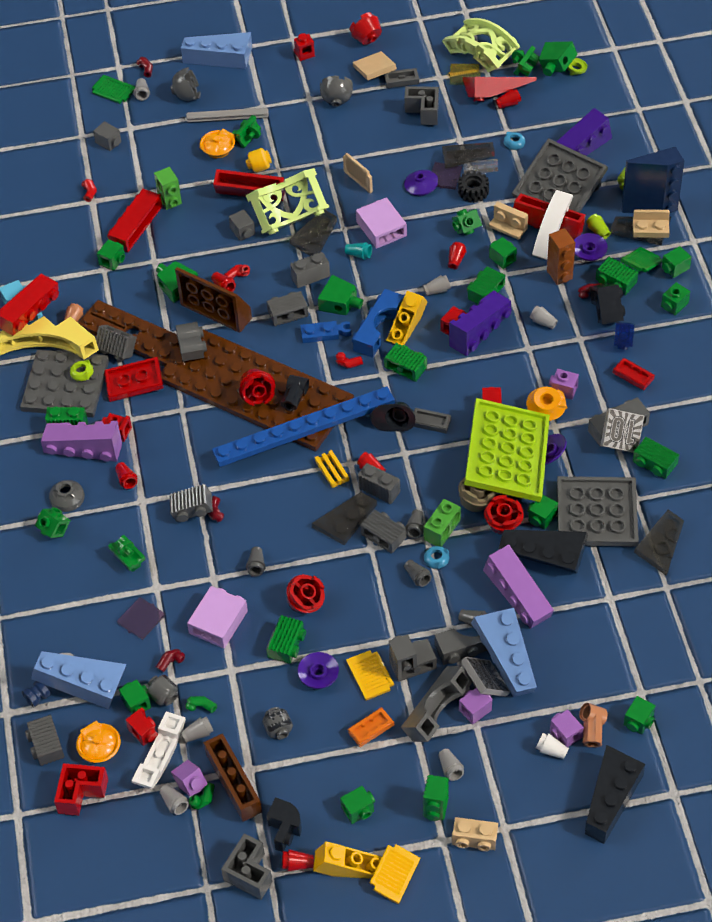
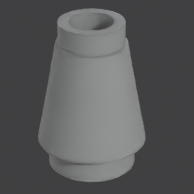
M140 78L136 82L134 96L138 100L144 101L149 97L150 90L146 80Z
M440 275L426 285H423L426 295L447 292L451 286L447 276Z
M536 306L530 315V318L533 320L532 322L554 329L558 322L543 306Z
M206 716L198 718L181 733L187 743L210 736V733L214 730Z
M449 749L441 750L438 756L445 777L451 781L460 779L464 775L463 764Z
M168 784L160 789V794L171 813L180 815L187 810L189 806L187 797Z

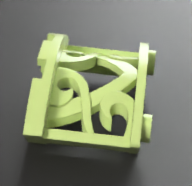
M481 18L464 20V25L456 33L442 40L450 54L470 53L474 55L473 58L487 72L498 69L512 55L514 50L520 48L517 40L502 27ZM479 34L488 35L491 43H479L475 41L474 36Z
M315 168L304 170L285 179V182L259 188L246 195L248 202L251 201L262 228V234L269 233V235L279 232L278 229L312 215L317 217L325 213L324 210L329 208V205L326 204L315 177L317 175ZM307 179L309 180V183L313 191H308ZM297 186V192L302 190V193H294L292 188ZM282 190H285L292 197H301L293 213L284 212L276 208L281 201ZM271 195H276L278 198L274 204H271L274 201L270 198ZM308 195H315L318 206L314 208L309 207V203L314 202V200L311 198L307 199ZM260 201L263 203L266 209L263 210ZM303 208L307 211L306 213L299 215ZM266 212H273L270 214L269 220L274 217L276 219L274 224L269 225L265 215ZM281 217L288 220L281 222Z

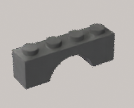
M454 628L435 634V647L443 665L453 664L465 657H475L479 653L488 651L480 640L479 635L465 636Z
M447 666L401 726L413 742H428L440 727L437 724V718L442 709L452 700L463 696L473 681L463 666Z

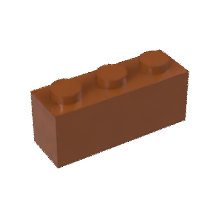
M565 228L549 234L547 272L556 285L573 279L576 242Z

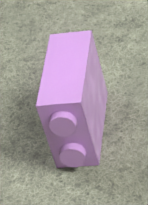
M387 197L356 210V222L376 249L407 236L406 222Z
M211 586L187 622L189 634L225 649L248 612L246 600L241 596L229 594L222 588L217 589Z

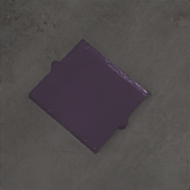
M435 162L432 172L438 177L437 187L456 190L462 166Z
M139 597L119 618L117 623L127 629L128 633H133L143 640L166 615L156 608L153 603L150 604Z

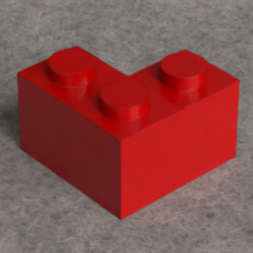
M63 763L54 800L58 814L79 816L83 796L105 798L108 784L105 767Z

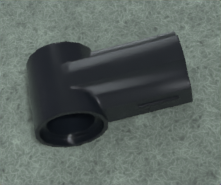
M290 375L286 384V392L281 401V407L290 412L297 410L302 396L306 395L308 391L309 379Z

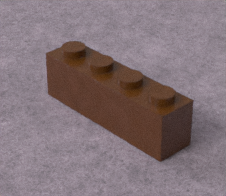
M223 733L203 742L206 756L241 820L244 822L262 813L260 799Z

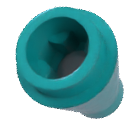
M367 242L346 244L345 254L366 260L372 255V245Z

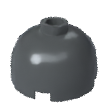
M189 67L179 70L173 76L171 86L173 95H177L179 99L187 102L199 99L201 96V92H197L196 87L199 84L192 70L188 71Z
M329 76L322 79V83L320 82V94L323 100L332 106H341L351 98L353 82L349 78L344 77L343 80L339 79V76Z

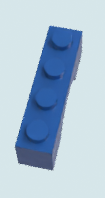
M384 289L382 294L378 295L374 307L369 309L367 318L362 320L360 329L352 336L353 351L372 358L375 356L381 346V333L376 327L384 321L395 320L404 295L388 289Z

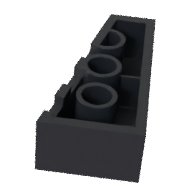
M504 529L498 549L500 550L510 545L518 557L578 573L588 534L587 532Z
M606 745L586 821L585 835L605 844L644 775V763Z

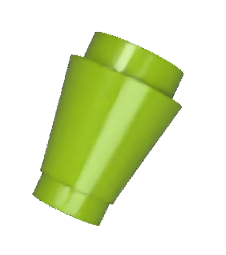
M593 214L587 219L586 224L591 231L604 239L610 236L611 232L601 215Z

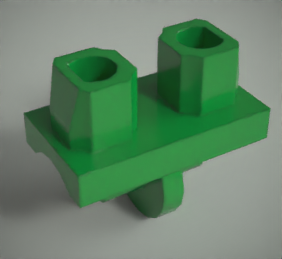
M531 46L526 54H524L523 50L513 51L511 55L513 63H519L514 71L515 75L518 76L521 72L528 77L537 65L539 56L534 53L536 49L534 46Z
M251 115L248 120L241 122L239 130L232 132L236 136L235 142H239L240 146L245 148L253 138L258 139L261 136V127L256 122V116Z
M122 535L119 540L108 545L111 552L131 572L141 567V563L146 560L145 556L125 535Z

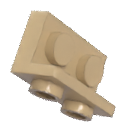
M497 201L494 205V218L489 223V227L513 238L520 239L528 228V214Z
M634 210L633 237L669 238L670 211Z
M455 817L452 845H456L459 848H478L481 851L495 850L498 823Z

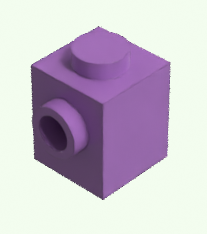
M557 369L555 376L551 375L549 386L563 391L565 398L573 400L578 387L579 374Z
M477 688L469 690L459 700V711L473 725L492 711V697L487 694H481Z
M568 709L563 713H557L551 719V735L566 747L583 738L584 727Z
M186 760L171 771L179 788L190 797L199 793L208 784L200 768L189 760Z

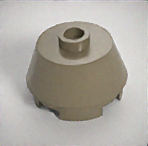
M464 477L458 486L461 504L472 512L485 510L492 498L496 497V492L464 485Z

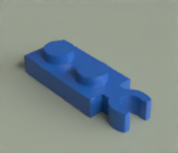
M337 321L301 325L302 342L339 339V335L351 336L350 322L345 321L337 325Z

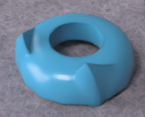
M506 132L504 145L509 150H518L524 147L525 138L518 132ZM513 137H515V138H518L519 140H518V141H512V140H510V139L513 138Z
M441 546L429 548L424 555L426 565L434 569L446 566L450 559L449 550ZM438 552L442 554V557L433 559L431 555Z

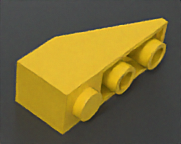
M406 291L386 341L405 345L420 321L428 303L423 296Z
M326 841L315 850L313 871L333 877L371 879L382 857Z

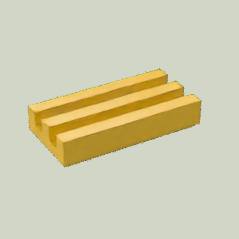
M332 450L328 451V454H321L322 457H315L316 464L332 488L349 481L348 474ZM329 459L332 460V462L334 463L335 467L337 468L343 479H341V477L339 476L338 472L336 471V469L334 468ZM323 461H325V463H326L327 466L329 467L330 471L332 472V474H333L334 477L336 478V480H337L336 482L333 480V478L331 477V475H330L329 472L327 471L326 467H325L324 464L322 463Z

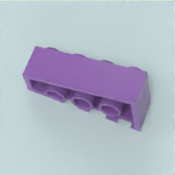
M97 421L95 425H86L85 422H78L77 425H71L70 423H47L41 444L44 453L51 455L59 454L68 457L75 456L117 462L122 447V440L118 421H111L110 424Z
M510 545L489 555L483 571L520 615L523 623L527 624L531 629L550 618L554 609Z

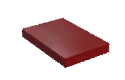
M158 357L104 371L110 402L164 389Z

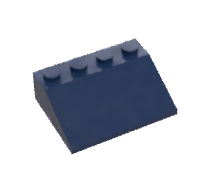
M676 146L626 160L621 207L623 213H634V210H669L670 213L678 211L684 159Z

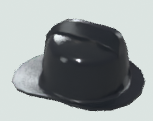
M404 402L379 405L371 413L372 424L381 431H408L413 428L416 421L413 409Z

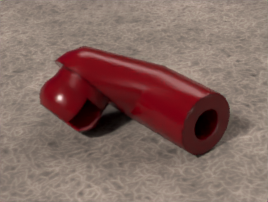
M140 57L137 60V65H140V68L144 67V76L149 78L152 75L153 64L146 57Z
M586 284L578 289L579 298H588V293H590L589 286L599 284Z
M212 496L213 512H209L207 515L212 520L221 522L224 518V513L218 509L220 498Z
M179 649L166 651L156 665V668L165 672L170 662H183L185 654Z

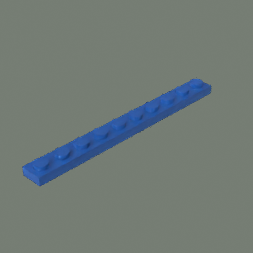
M388 386L218 446L213 448L212 452L219 467L372 413L374 408L379 405L395 403V399Z

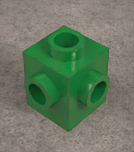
M462 209L456 212V216L452 217V226L458 234L464 233V235H469L475 232V228L482 226L476 209L468 211Z
M52 507L42 509L38 514L35 526L41 530L40 532L50 538L63 537L71 520L64 516L60 509Z

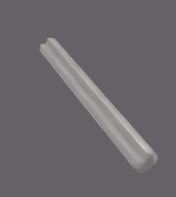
M268 108L188 112L186 119L187 122L249 119L251 115L256 116V118H268L269 111Z

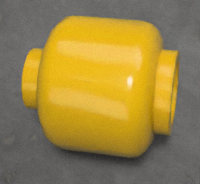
M263 148L249 152L248 159H246L248 169H252L255 173L269 169L270 163H272L268 150L265 151Z

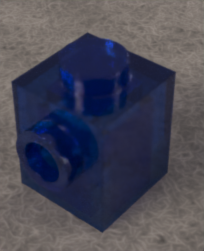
M616 322L614 346H617V349L628 350L629 347H633L634 323Z

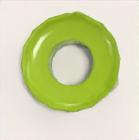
M575 58L567 69L570 71V75H579L586 72L587 64L582 59ZM572 66H578L580 69H575Z
M89 360L78 361L70 368V376L76 381L89 380L94 372ZM79 367H86L83 372L76 371Z

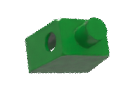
M572 41L545 42L539 57L543 73L546 76H551L553 72L565 71L578 53Z
M177 261L169 266L161 263L156 268L158 285L173 303L180 299L175 269L178 267L198 276L196 271Z
M335 275L330 277L318 297V310L334 314L347 315L351 307L361 309L363 305V299L357 297L356 286Z

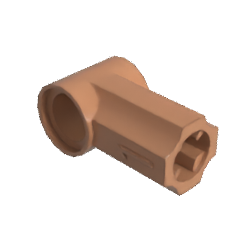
M584 703L579 712L580 719L584 721L583 743L586 747L598 748L602 746V726L607 720L608 713L605 708L591 703Z

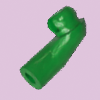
M190 696L185 707L190 711H194L196 706H201L213 713L218 705L205 696Z
M207 782L208 784L203 788L202 795H194L189 798V805L193 809L199 810L211 803L215 788L213 783Z

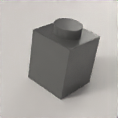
M105 121L93 130L95 143L109 151L121 143L119 129Z
M245 210L229 216L230 229L240 241L255 235L254 222Z

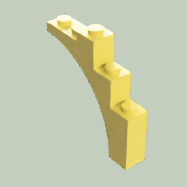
M43 316L30 325L26 324L14 336L3 330L0 331V355L22 348L54 347L70 351L82 359H86L99 350L95 337L72 317L55 326Z

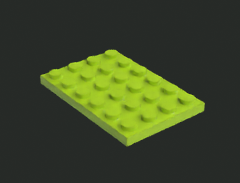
M476 398L464 485L541 502L550 415Z

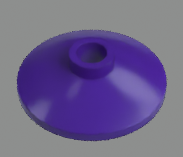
M430 170L412 172L404 181L406 191L416 196L429 194L438 185L437 175Z
M585 233L574 239L576 242L575 255L582 260L595 261L601 259L607 253L608 245L606 240L597 234Z
M552 434L548 436L545 465L558 459L564 452L567 441L563 435Z
M324 652L310 653L298 665L300 681L313 689H323L332 685L339 674V666L335 658Z

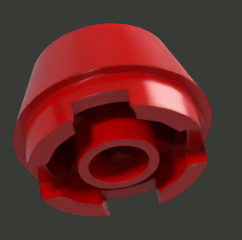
M371 12L361 15L362 19L356 24L353 22L349 28L352 37L363 45L374 42L382 33L379 18L372 15Z
M250 369L242 375L239 394L249 405L267 404L275 395V380L269 373L260 369Z
M499 495L492 498L491 502L487 504L484 516L494 532L503 534L504 529L515 530L521 524L524 513L518 500L515 501L507 498V495Z
M303 574L295 576L287 586V602L296 612H315L324 603L325 587L316 576L312 577Z

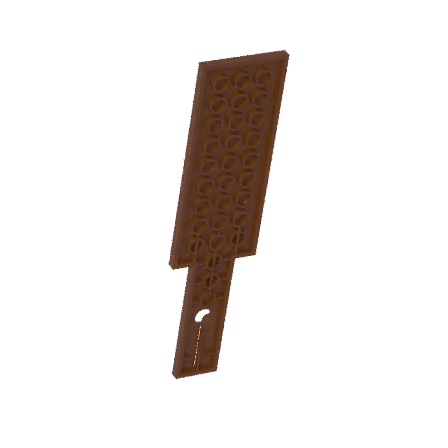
M97 300L78 322L94 336L97 335L98 327L101 325H109L124 332L131 328L138 329V335L133 334L137 337L133 353L146 359L158 357L160 365L164 366V369L161 371L164 384L264 429L272 428L354 398V395L204 329V337L201 338L202 341L206 342L207 351L204 352V358L182 361L177 334L100 300ZM260 369L269 373L274 378L275 395L267 404L261 403L252 406L241 398L239 394L240 379L246 371ZM294 375L309 379V388L306 395L302 396L297 410L292 412L286 411L285 408L281 407V401L286 392L288 377ZM334 426L293 442L316 452Z

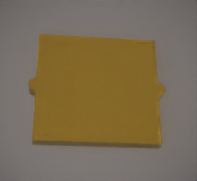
M451 64L449 72L450 85H464L463 77H480L479 64Z

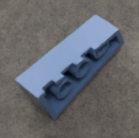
M251 32L184 37L181 46L183 63L246 69L252 50Z
M510 608L474 617L471 624L478 632L480 640L487 648L493 663L499 669L500 675L512 696L516 697L534 692L537 686L515 609Z
M41 651L31 679L109 709L126 664Z

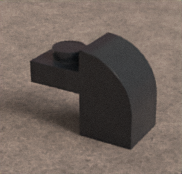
M275 797L267 814L268 826L279 829L274 839L275 850L283 852L286 846L291 845L294 835L300 837L302 831L301 819L298 809L293 804Z

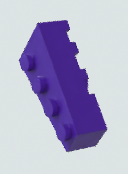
M593 108L556 142L587 156L612 139L609 118L596 108Z
M492 291L480 300L478 306H471L467 314L462 313L458 316L459 319L457 321H450L449 346L465 356L475 351L478 345L483 340H486L489 334L494 329H497L505 318L510 316L512 312L511 300L496 291Z

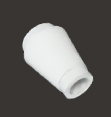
M545 733L542 734L536 746L540 753L563 760L569 749L552 735Z

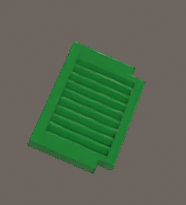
M103 75L92 87V93L120 104L122 101L126 102L134 93L135 86Z
M640 247L621 258L620 262L638 271L647 272L662 263L663 260L660 256Z

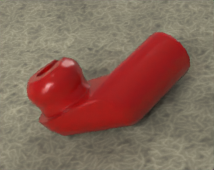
M85 179L82 182V187L87 192L83 198L85 201L91 202L97 192V188L92 180Z
M235 265L224 275L231 278L236 276L245 277L249 275L250 267L248 265Z
M344 352L336 354V363L340 366L353 368L363 365L361 356L349 359Z

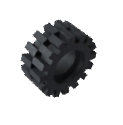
M468 171L467 175L463 173L462 177L460 176L458 180L459 197L463 198L464 201L468 199L470 203L472 200H474V203H477L478 199L480 202L483 201V198L486 199L489 194L488 177L485 174L481 175L479 171L478 174L476 171H473V173ZM475 185V186H478V187H477V188H470V187H468V186Z

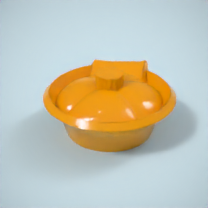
M225 129L211 131L201 138L200 148L212 158H223L234 147L236 136Z
M540 387L533 390L528 395L526 401L528 410L550 415L549 421L559 418L568 408L564 392L552 387Z
M96 720L80 730L76 741V748L84 760L100 763L109 760L117 753L121 739L118 731L113 726L98 723Z

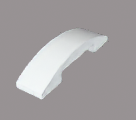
M558 190L555 191L541 223L532 256L547 260L549 234L559 231L565 213L568 212L571 204L572 194Z
M169 712L165 713L158 727V736L144 763H140L132 783L152 789L157 784L176 749L185 724V717Z

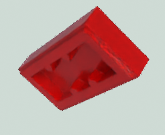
M623 358L613 369V374L643 391L655 377L654 374L626 358Z

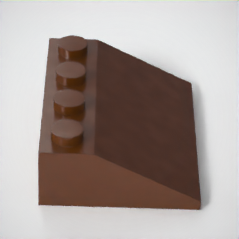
M177 267L175 269L181 306L239 333L252 319L251 307L237 294Z

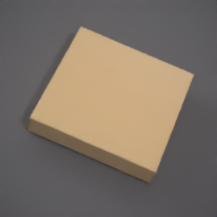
M382 51L353 62V67L367 80L397 69L396 64Z

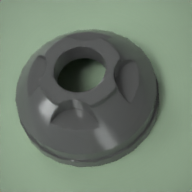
M63 480L56 483L49 493L52 507L58 508L62 512L77 509L85 498L82 486L73 480ZM63 487L71 488L68 493L60 492V489Z

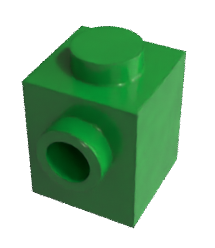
M501 237L489 245V258L504 269L516 261L517 248L510 241Z
M108 239L97 252L99 265L114 271L125 259L123 245Z
M679 246L663 255L662 268L671 277L675 278L690 269L692 256Z
M676 282L662 295L661 307L674 315L678 314L689 303L691 291Z
M542 495L541 502L535 501L529 505L527 510L529 512L528 521L532 525L545 530L558 513V502Z
M137 679L126 683L119 689L121 700L131 715L141 707L145 711L151 708L147 693L148 689L145 685L141 686Z
M636 696L625 714L623 725L632 732L643 734L646 728H651L655 720L653 716L656 705Z
M360 786L340 798L341 809L351 824H354L372 815L375 799L370 791L366 792L364 787Z

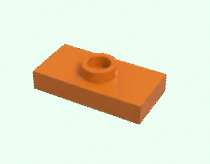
M381 707L350 727L348 733L357 745L362 747L393 727L394 721Z

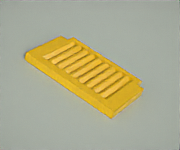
M369 650L346 659L366 701L391 691L390 687L394 686V682L377 651L372 653Z
M397 844L394 847L387 845L369 882L374 886L373 891L399 904L419 863L420 857Z

